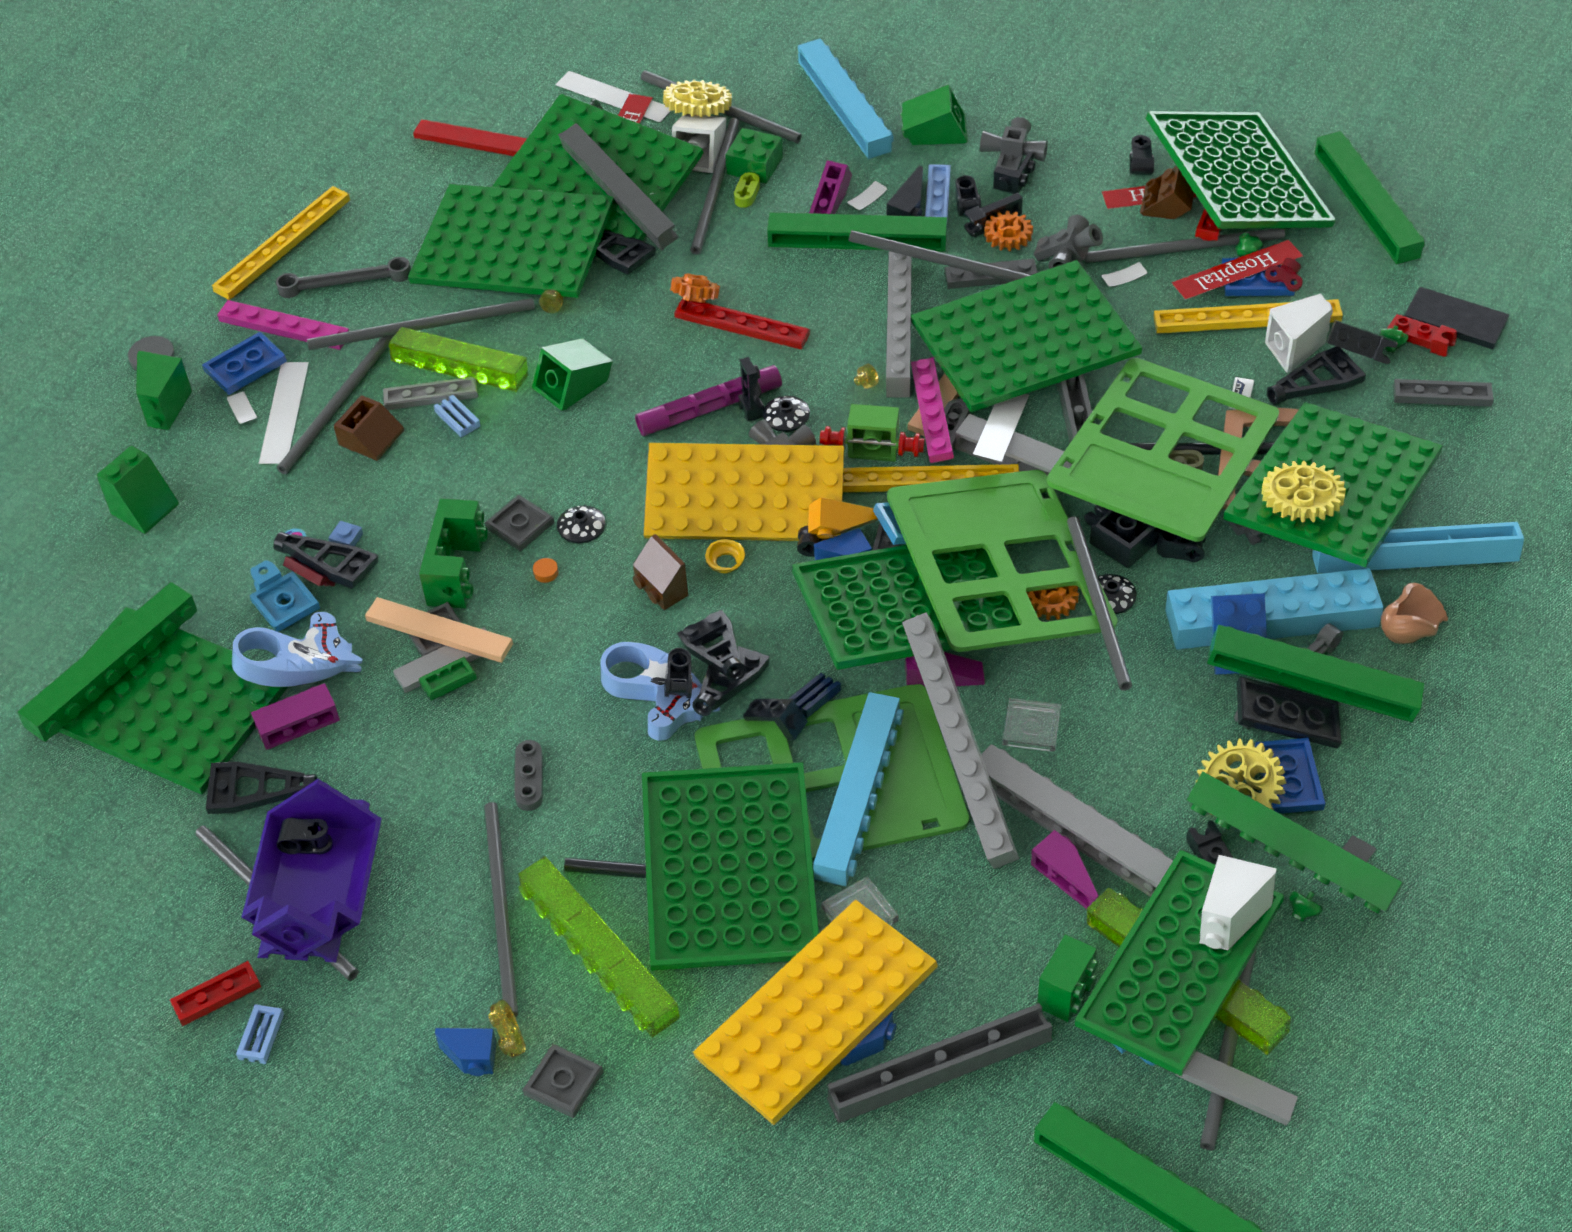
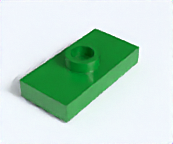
M464 656L418 679L421 687L432 701L476 680L477 676Z

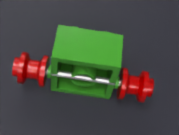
M851 404L847 424L848 434H846V427H841L840 431L837 432L832 431L830 426H826L825 431L821 430L820 445L844 446L845 449V444H847L848 458L896 462L897 452L899 456H903L905 452H913L914 457H918L919 453H924L925 438H920V433H916L914 438L906 437L905 432H900L899 437V407Z

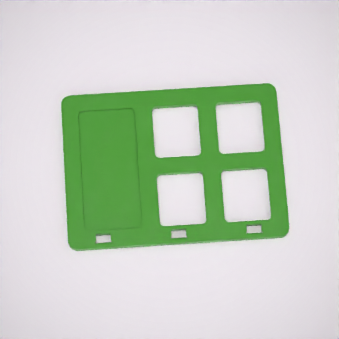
M1131 358L1124 365L1049 472L1047 484L1053 489L1191 541H1202L1279 417V410L1275 406L1143 359ZM1125 376L1131 379L1129 383L1122 381ZM1140 376H1145L1189 392L1176 413H1169L1126 397ZM1206 400H1212L1256 416V419L1243 438L1193 421ZM1115 412L1124 413L1165 429L1152 450H1145L1101 433ZM1096 418L1102 420L1100 425L1093 423ZM1183 436L1233 453V456L1219 476L1170 459L1169 456ZM1066 461L1072 464L1070 468L1063 467Z
M1028 470L898 486L888 490L887 500L951 649L957 652L1101 632L1076 551H1069L1066 546L1070 544L1074 546L1067 525L1068 517L1054 489L1048 486L1047 475L1043 471ZM1047 492L1050 498L1043 499L1041 493ZM1055 539L1070 568L1019 574L1012 563L1005 545ZM983 548L987 551L998 575L996 578L948 584L944 582L933 555ZM1078 586L1093 614L1092 616L1042 622L1038 619L1026 592ZM1101 586L1106 601V605L1115 629L1117 626L1118 619ZM1000 595L1008 597L1020 625L977 632H967L953 603Z
M917 684L873 692L900 698V709H903L904 712L901 725L896 724L897 738L895 745H890L888 750L891 752L888 767L883 766L882 769L884 773L882 787L877 788L875 792L877 794L876 807L874 810L870 809L868 816H871L868 832L863 831L861 837L864 838L862 851L965 829L969 824V815L926 687ZM868 694L828 701L810 717L806 718L808 722L805 726L824 722H832L834 724L845 764ZM745 719L701 727L694 735L702 769L721 768L716 748L718 744L755 736L765 737L772 764L793 763L788 741L774 721H746ZM845 764L804 773L806 792L839 786ZM808 816L812 861H815L822 838L814 836ZM937 821L939 827L923 830L922 824Z

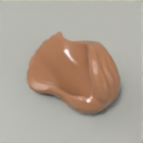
M1409 583L1404 586L1401 596L1388 605L1381 616V626L1384 634L1389 640L1399 644L1413 643L1424 637L1435 636L1439 624L1442 621H1448L1442 603L1430 589L1418 583Z

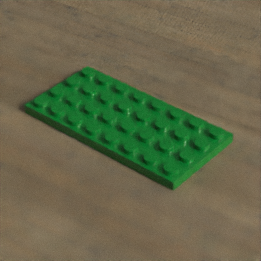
M1179 850L1075 1018V1026L1182 1077L1283 903L1284 894L1274 891L1272 906L1229 950L1208 947L1200 943L1201 918L1216 865Z

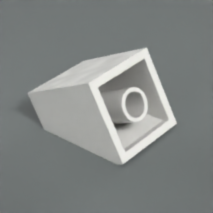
M690 114L682 115L672 126V137L703 148L704 154L692 171L713 173L726 133V117H708L706 115L691 117Z
M1321 294L1270 309L1265 344L1286 373L1292 372L1326 343L1333 310L1331 304Z
M1219 855L1202 909L1200 943L1214 949L1229 950L1272 906L1276 868Z

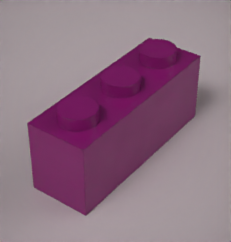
M325 683L251 712L256 729L266 750L340 721L336 705Z

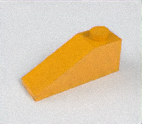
M819 498L809 504L808 533L816 534L822 539H829L835 535L874 523L878 518L873 512L874 508Z

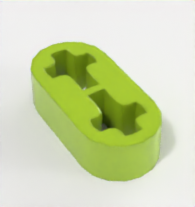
M748 172L740 177L734 191V202L738 207L746 208L754 203L760 189V180L756 173Z

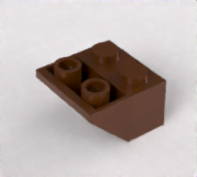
M1177 166L1167 169L1162 175L1152 178L1146 183L1140 214L1174 220L1191 210L1194 191Z
M363 395L333 425L339 446L375 461H378L404 432V427L380 402Z

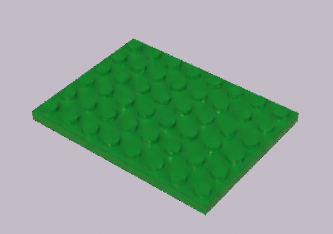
M560 93L492 187L609 196L562 146L558 134L563 133L577 123L663 212L699 162L704 152L701 147ZM615 203L605 230L624 235L627 238H636L643 241L646 234Z
M1148 111L1145 119L1218 229L1333 227L1336 221L1260 112Z
M449 184L408 275V280L411 284L578 298L615 205V200L613 196Z
M1078 260L911 315V323L970 412L1142 354L1140 343Z
M1304 402L1226 508L1223 519L1367 567L1440 456L1443 445ZM1292 461H1295L1297 465H1301L1305 461L1308 466L1315 462L1317 468L1325 465V471L1334 470L1333 476L1340 475V481L1344 482V488H1346L1344 505L1340 506L1339 512L1334 511L1332 517L1326 514L1325 520L1315 517V522H1312L1310 518H1306L1305 522H1301L1300 518L1296 517L1294 521H1291L1290 515L1282 518L1281 511L1273 513V507L1267 508V501L1262 500L1263 495L1261 492L1264 477H1267L1268 471L1274 472L1275 466L1282 469V463L1292 466Z
M907 545L792 564V573L837 670L914 656L902 622L926 612L934 624L943 651L951 649ZM983 548L933 555L945 583L951 584L998 577L987 551ZM1004 595L953 602L967 632L1020 625L1008 597Z
M125 607L88 651L136 611ZM178 628L171 636H168L155 650L139 661L134 668H131L115 684L111 685L95 701L82 710L77 717L61 728L59 732L202 795L209 785L211 763L229 762L256 728L251 712L276 703L288 687L259 685L242 679L233 670L231 650Z
M803 762L642 773L651 971L789 962L819 934Z

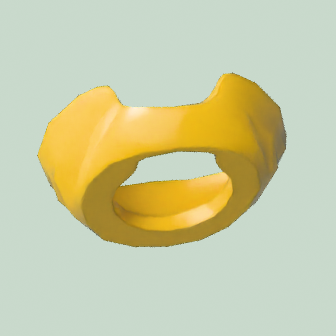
M717 540L711 543L706 550V563L713 571L725 574L730 573L743 563L745 558L744 548L740 543L733 540ZM722 555H731L735 558L736 565L731 568H724L718 566L716 560Z

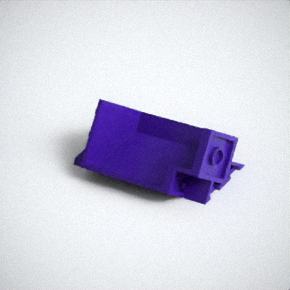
M317 779L267 812L241 917L254 924L252 935L261 940L257 958H269V954L285 955V960L308 961L309 956L324 958L325 962H337L342 935L360 925L382 820L381 817L369 810L370 803L365 800L350 799L327 783ZM287 818L324 820L328 825L327 834L333 840L332 848L327 853L320 855L304 853L286 854L281 852L277 848V840L283 820Z

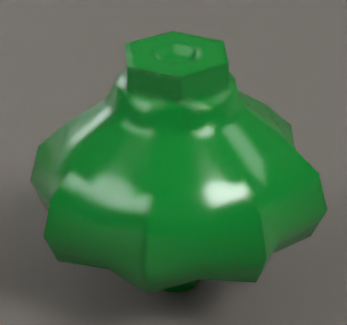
M1245 232L1239 236L1240 240L1235 249L1238 256L1242 257L1258 251L1263 246V243L1259 237L1251 236Z
M1394 326L1393 329L1383 328L1379 335L1396 340L1398 343L1397 347L1404 345L1408 339V335L1398 330V326ZM1385 347L1384 350L1394 352L1396 348Z
M1296 891L1290 893L1289 899L1293 907L1291 915L1302 922L1307 917L1320 915L1323 907L1312 900L1315 895L1312 891L1308 893L1307 897Z

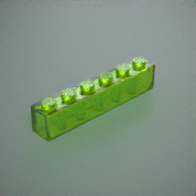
M401 327L389 342L390 356L393 362L458 378L472 377L478 383L514 392L518 391L528 377L527 357Z

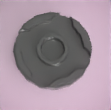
M150 336L136 341L130 347L128 359L132 368L137 371L138 351L174 357L175 351L173 344L168 339L162 336Z

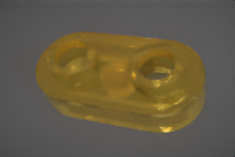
M505 1000L492 1004L489 1020L498 1031L500 1037L498 1042L502 1052L512 1058L526 1051L525 1042L510 1005Z

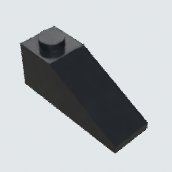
M922 166L917 167L886 204L887 216H922Z

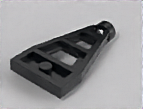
M604 230L601 239L605 241L599 244L595 254L610 267L629 275L656 255V247L636 238H627L624 235ZM615 244L627 247L617 255L608 251Z
M1336 346L1318 353L1276 382L1275 385L1268 387L1267 397L1273 405H1276L1291 398L1343 390L1364 382L1366 374L1340 347ZM1324 366L1334 379L1320 381L1313 371ZM1304 376L1311 385L1299 387L1294 380Z
M284 532L277 534L273 544L274 550L289 554L317 573L325 575L330 581L351 589L378 563L377 554L355 546L295 534L290 535ZM306 548L320 550L314 557L303 552ZM329 554L346 557L337 567H332L323 561Z
M722 609L709 614L706 618L695 624L688 625L684 630L677 633L681 643L690 654L725 675L729 680L738 681L745 675L746 667L741 661L734 628ZM723 635L724 640L709 648L703 646ZM728 650L731 652L719 660L715 658ZM737 666L735 671H729L731 667Z
M738 646L741 661L746 667L745 675L738 681L729 680L725 675L708 665L700 693L692 703L694 711L701 716L710 715L713 710L719 708L757 680L769 665L770 656ZM728 650L715 658L719 660L731 652ZM737 666L731 667V669L736 670ZM715 683L727 687V689L721 692L712 689L711 686Z
M243 762L211 763L206 811L208 814L236 813L283 801L317 780L318 777L316 774L305 775V773ZM242 777L259 780L258 791L244 797L237 796L238 780ZM271 778L284 779L285 789L267 793V780Z

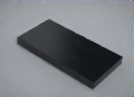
M1419 287L1404 316L1439 328L1441 325L1453 328L1457 331L1458 339L1494 349L1510 314Z
M1241 676L1237 680L1239 725L1296 739L1309 738V741L1312 743L1337 749L1342 744L1338 701Z

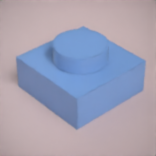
M340 521L328 539L330 542L355 546L363 535L362 527Z

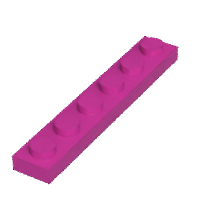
M227 300L217 314L219 322L307 342V339L349 331V328ZM344 344L331 346L329 348L341 350Z
M934 357L911 362L929 461L934 463L953 459L954 456Z

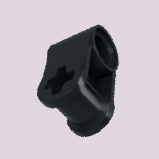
M1136 135L1132 138L1131 142L1132 151L1129 155L1130 174L1153 175L1154 155H1152L1151 140L1145 135Z
M968 175L960 176L956 180L955 200L959 217L963 216L965 211L976 206L982 208L975 179Z
M1160 529L1156 551L1163 558L1198 562L1205 556L1203 544L1206 541V537L1202 541L1195 542Z
M675 648L669 652L664 697L682 695L691 699V654L686 649Z
M287 818L282 822L277 840V848L286 854L304 853L320 855L327 853L332 848L333 840L327 834V823L322 819Z

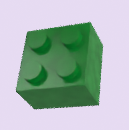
M742 128L725 154L727 175L740 178L743 174L752 172L759 176L760 183L767 184L783 158L782 137Z
M1066 934L1064 935L1039 978L1037 1004L1040 1003L1043 1011L1066 1022H1069L1073 1013L1078 1014L1084 1003L1083 995L1086 991L1091 992L1097 976H1094L1099 963L1095 960L1097 948Z

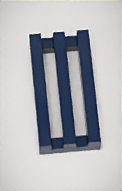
M820 673L789 699H793L805 718H808L841 691V683L839 681L833 683V678H825V674Z

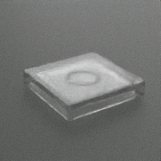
M1009 698L1002 745L1055 752L1062 704Z
M868 876L821 902V908L831 921L842 913L855 899L887 924L892 925L899 921L897 912Z

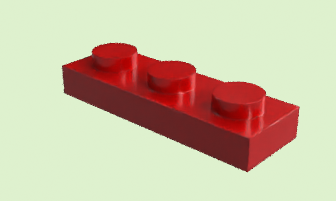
M246 961L169 1000L181 1025L184 1026L261 988V985L249 961Z

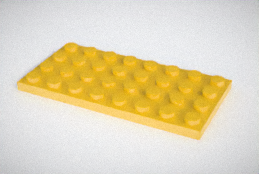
M649 443L644 538H650L656 534L660 539L799 541V529L808 526L809 504L819 498L842 502L844 446Z
M855 899L693 1051V1054L713 1074L770 1123L775 1125L938 967L937 961Z

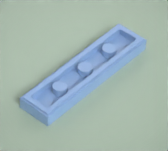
M929 165L925 217H947L948 221L951 165Z

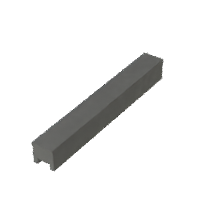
M577 123L563 133L558 134L563 148L609 196H613L615 203L661 251L679 238L672 230L675 228V225Z
M1083 374L1057 383L1069 443H1071L1092 413Z
M1038 1003L827 1084V1101L839 1124L1052 1041V1025L1050 1022H1047L1042 1013V1007Z

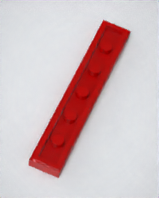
M421 119L413 132L416 139L515 156L527 139Z
M683 298L674 312L675 318L800 350H802L810 336L809 328L709 303L686 301Z

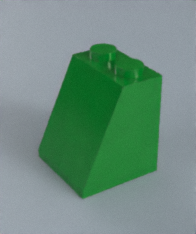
M949 84L902 102L900 116L903 126H901V131L904 138H908L912 145L964 144L968 142L966 114Z
M583 338L541 347L532 388L561 411H564L608 381L613 361Z
M138 351L136 394L147 426L169 430L192 392L182 358Z
M132 445L96 475L110 513L144 534L179 505L177 498L149 455Z

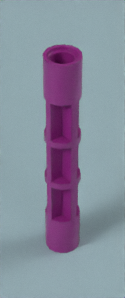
M775 365L759 370L761 378L758 379V383L762 393L782 387L781 375ZM741 377L635 414V421L642 436H646L737 403L738 395L742 394Z

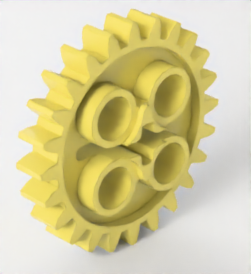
M685 80V83L677 82V85L671 84L670 87H666L663 93V104H665V107H669L670 111L675 110V113L682 112L683 116L690 114L691 117L695 115L711 117V114L725 113V110H729L732 103V93H730V90H726L725 86L720 87V84L704 83V80L700 82L696 80L692 82Z
M1292 461V466L1282 463V469L1275 466L1274 472L1268 471L1267 477H1264L1261 494L1263 495L1262 500L1267 501L1266 507H1273V513L1281 511L1282 518L1290 515L1291 521L1299 517L1301 522H1305L1306 518H1310L1312 522H1315V517L1325 520L1326 514L1332 517L1334 511H1340V506L1344 505L1346 488H1344V482L1340 481L1341 476H1333L1334 470L1325 471V465L1317 468L1315 462L1308 466L1305 461L1301 465H1297L1295 461Z
M1238 739L1237 746H1233L1229 740L1227 741L1226 749L1217 745L1219 753L1214 754L1209 751L1208 754L1211 760L1201 761L1205 770H1197L1199 777L1203 771L1246 796H1252V799L1272 810V803H1281L1277 795L1285 794L1284 788L1280 786L1286 784L1285 777L1281 776L1285 771L1283 766H1279L1281 763L1279 758L1273 757L1272 749L1264 752L1265 747L1263 743H1260L1255 748L1254 742L1251 739L1246 746L1241 739ZM1233 762H1242L1238 768H1230ZM1221 771H1224V772L1228 773L1229 776H1228V775H1225V774H1220V772H1221ZM1258 773L1266 774L1261 780L1253 779ZM1252 788L1256 790H1262V792L1257 793Z

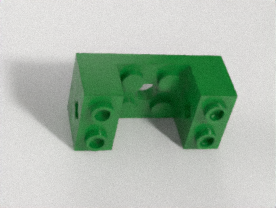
M439 499L419 572L427 606L438 607L448 602L452 608L466 609L468 599L473 597V584L469 583L470 569L466 568L464 557H455L453 555L454 550L481 552L483 542L487 541L488 530L483 525L484 511L480 510L479 501Z

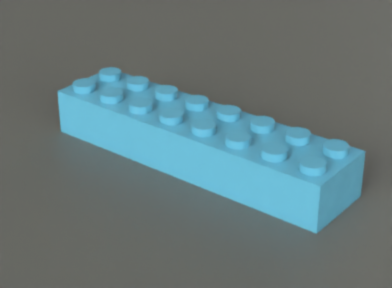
M1368 568L1169 590L1165 611L1177 650L1211 645L1213 637L1211 596L1265 593L1268 639L1319 634L1321 629L1328 623H1331L1341 631L1379 627L1384 607L1371 570Z

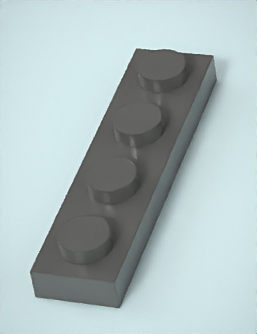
M1034 259L985 263L1029 275L1037 273ZM945 267L948 289L1006 284L1010 282L954 267Z
M1394 379L1393 383L1394 403L1492 407L1494 400L1492 383Z

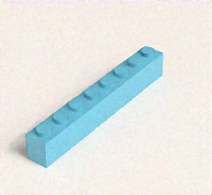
M821 38L798 45V62L866 157L870 159L892 152L894 138L891 130L885 127L882 118L878 117L873 106L868 104L865 95L857 89L855 81L849 78L846 69L840 66L838 58L832 55L829 46L825 45Z
M1518 522L1391 529L1367 567L1313 550L1312 558L1317 573L1368 568L1370 570L1515 562L1520 560L1524 537Z
M868 693L813 864L814 880L846 886L849 876L854 877L857 866L855 856L856 854H861L864 838L861 837L863 831L868 832L871 816H868L870 809L874 810L876 807L877 794L875 792L883 784V766L888 767L891 752L888 750L890 745L894 746L896 742V724L901 725L904 710L900 709V698Z

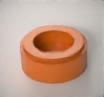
M542 558L536 561L533 565L535 579L543 583L556 579L558 576L557 563L550 558Z

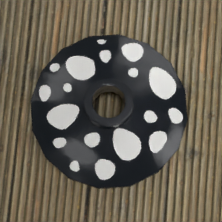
M784 395L776 397L769 401L763 410L764 420H767L772 429L780 432L798 430L807 423L810 416L808 404L795 396Z
M587 505L574 506L567 509L560 515L557 521V530L560 536L568 542L577 544L588 543L597 539L603 533L606 526L605 517L601 511Z
M1116 574L1098 576V580L1115 614L1124 613L1132 608L1136 602L1137 594L1132 582Z

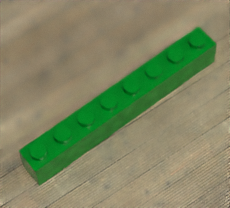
M1341 131L1317 137L1314 154L1396 265L1421 258L1425 246L1423 236L1417 232L1413 223L1407 219L1401 207L1395 203L1391 194L1385 190L1381 181L1371 171L1370 166L1363 161L1360 153L1351 145L1350 140Z
M769 212L767 227L768 247L882 250L850 242V232L854 230L937 252H946L947 217Z
M173 582L166 585L17 711L24 728L44 742L53 735H56L61 728L77 717L82 710L95 701L104 691L115 684L118 679L131 668H134L139 661L155 650L168 636H171L175 630L198 612L193 596Z
M1219 624L1211 640L1207 664L1412 723L1421 709L1424 683L1412 678L1394 675L1384 670L1373 669L1359 663H1352L1338 659L1335 656L1324 655L1307 648L1296 647L1282 641H1275Z
M1203 771L1187 798V801L1193 803L1190 809L1203 816H1206L1207 812L1217 817L1215 823L1230 830L1231 826H1234L1241 830L1240 837L1253 844L1256 839L1266 844L1263 850L1276 857H1279L1281 853L1291 858L1288 864L1301 871H1304L1305 867L1316 872L1313 878L1326 885H1329L1330 881L1341 886L1338 892L1351 899H1354L1357 895L1366 900L1363 906L1379 914L1381 909L1388 912L1404 884L1400 880Z
M1054 1102L1035 1127L1034 1143L1175 1232H1263L1256 1223L1237 1216L1230 1207L1213 1201L1200 1188L1191 1187L1181 1181L1174 1172L1160 1168L1147 1155L1138 1154L1128 1148L1123 1140L1112 1138L1104 1133L1097 1124L1083 1120L1070 1107L1061 1106Z

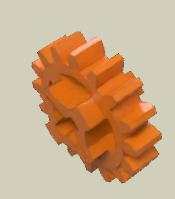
M1006 211L1005 215L998 212L997 217L990 216V221H986L984 236L987 243L992 242L991 247L998 245L1001 251L1004 248L1011 251L1014 247L1020 250V245L1026 247L1027 241L1032 240L1033 226L1031 225V220H1026V215L1019 217L1018 212H1015L1013 215L1009 211Z
M689 273L684 274L682 278H672L670 291L679 293L684 300L705 303L708 299H718L720 286L717 283H711L706 276Z
M1078 586L1026 592L1034 610L1037 611V617L1039 618L1044 614L1046 615V620H1049L1051 616H1055L1059 620L1062 613L1065 616H1069L1070 610L1076 609V603H1078L1079 599Z

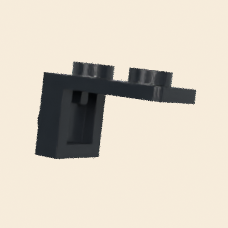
M1028 152L1018 171L997 166L994 170L993 189L1013 194L1019 193L1021 188L1026 186L1029 174H1032L1035 170L1034 152Z
M755 699L749 704L747 711L743 715L746 721H774L787 740H795L808 722L793 699Z

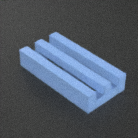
M454 395L449 396V401L446 399L442 400V405L438 403L434 405L435 413L461 438L481 427L479 419ZM447 409L466 428L463 429L445 410Z
M254 1005L236 1053L238 1060L244 1061L247 1058L249 1062L259 1060L260 1063L266 1064L284 1016L282 1008ZM263 1013L265 1015L262 1020L261 1026L257 1031L256 1039L253 1044L252 1050L248 1051L260 1016Z

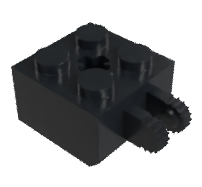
M1098 505L1094 508L1096 514L1089 511L1084 515L1085 522L1091 526L1089 543L1128 569L1157 544L1160 529Z

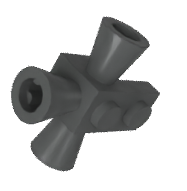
M1017 117L1011 121L1010 126L1005 127L1002 137L983 131L979 150L980 152L1001 151L996 167L1018 171L1024 155L1027 156L1029 151L1034 152V159L1042 162L1045 161L1048 140L1027 141L1031 124L1027 119Z
M1072 215L1068 219L1067 230L1062 229L1054 235L1042 237L1037 242L1033 255L1038 261L1055 255L1049 262V269L1075 260L1081 262L1085 259L1089 247L1102 244L1103 235L1096 224L1089 226V222L1085 217Z
M761 420L750 429L748 434L750 438L760 445H816L815 436L806 425H802L788 438L784 432L776 436L767 420Z

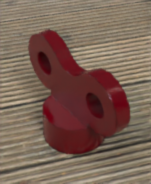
M1286 258L1280 268L1274 265L1268 267L1265 271L1267 281L1272 283L1283 282L1289 291H1298L1303 286L1302 278L1297 275L1301 265L1292 258ZM1272 272H1276V273H1277L1276 276H1271L1270 274H1271ZM1297 281V284L1292 285L1291 282Z

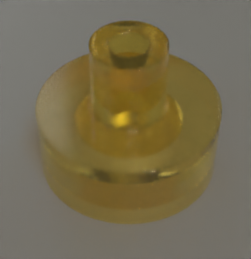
M555 290L544 291L539 299L541 308L548 313H557L564 302L562 295Z
M867 363L857 369V376L854 377V382L857 386L862 385L864 388L869 389L878 384V374L875 368Z

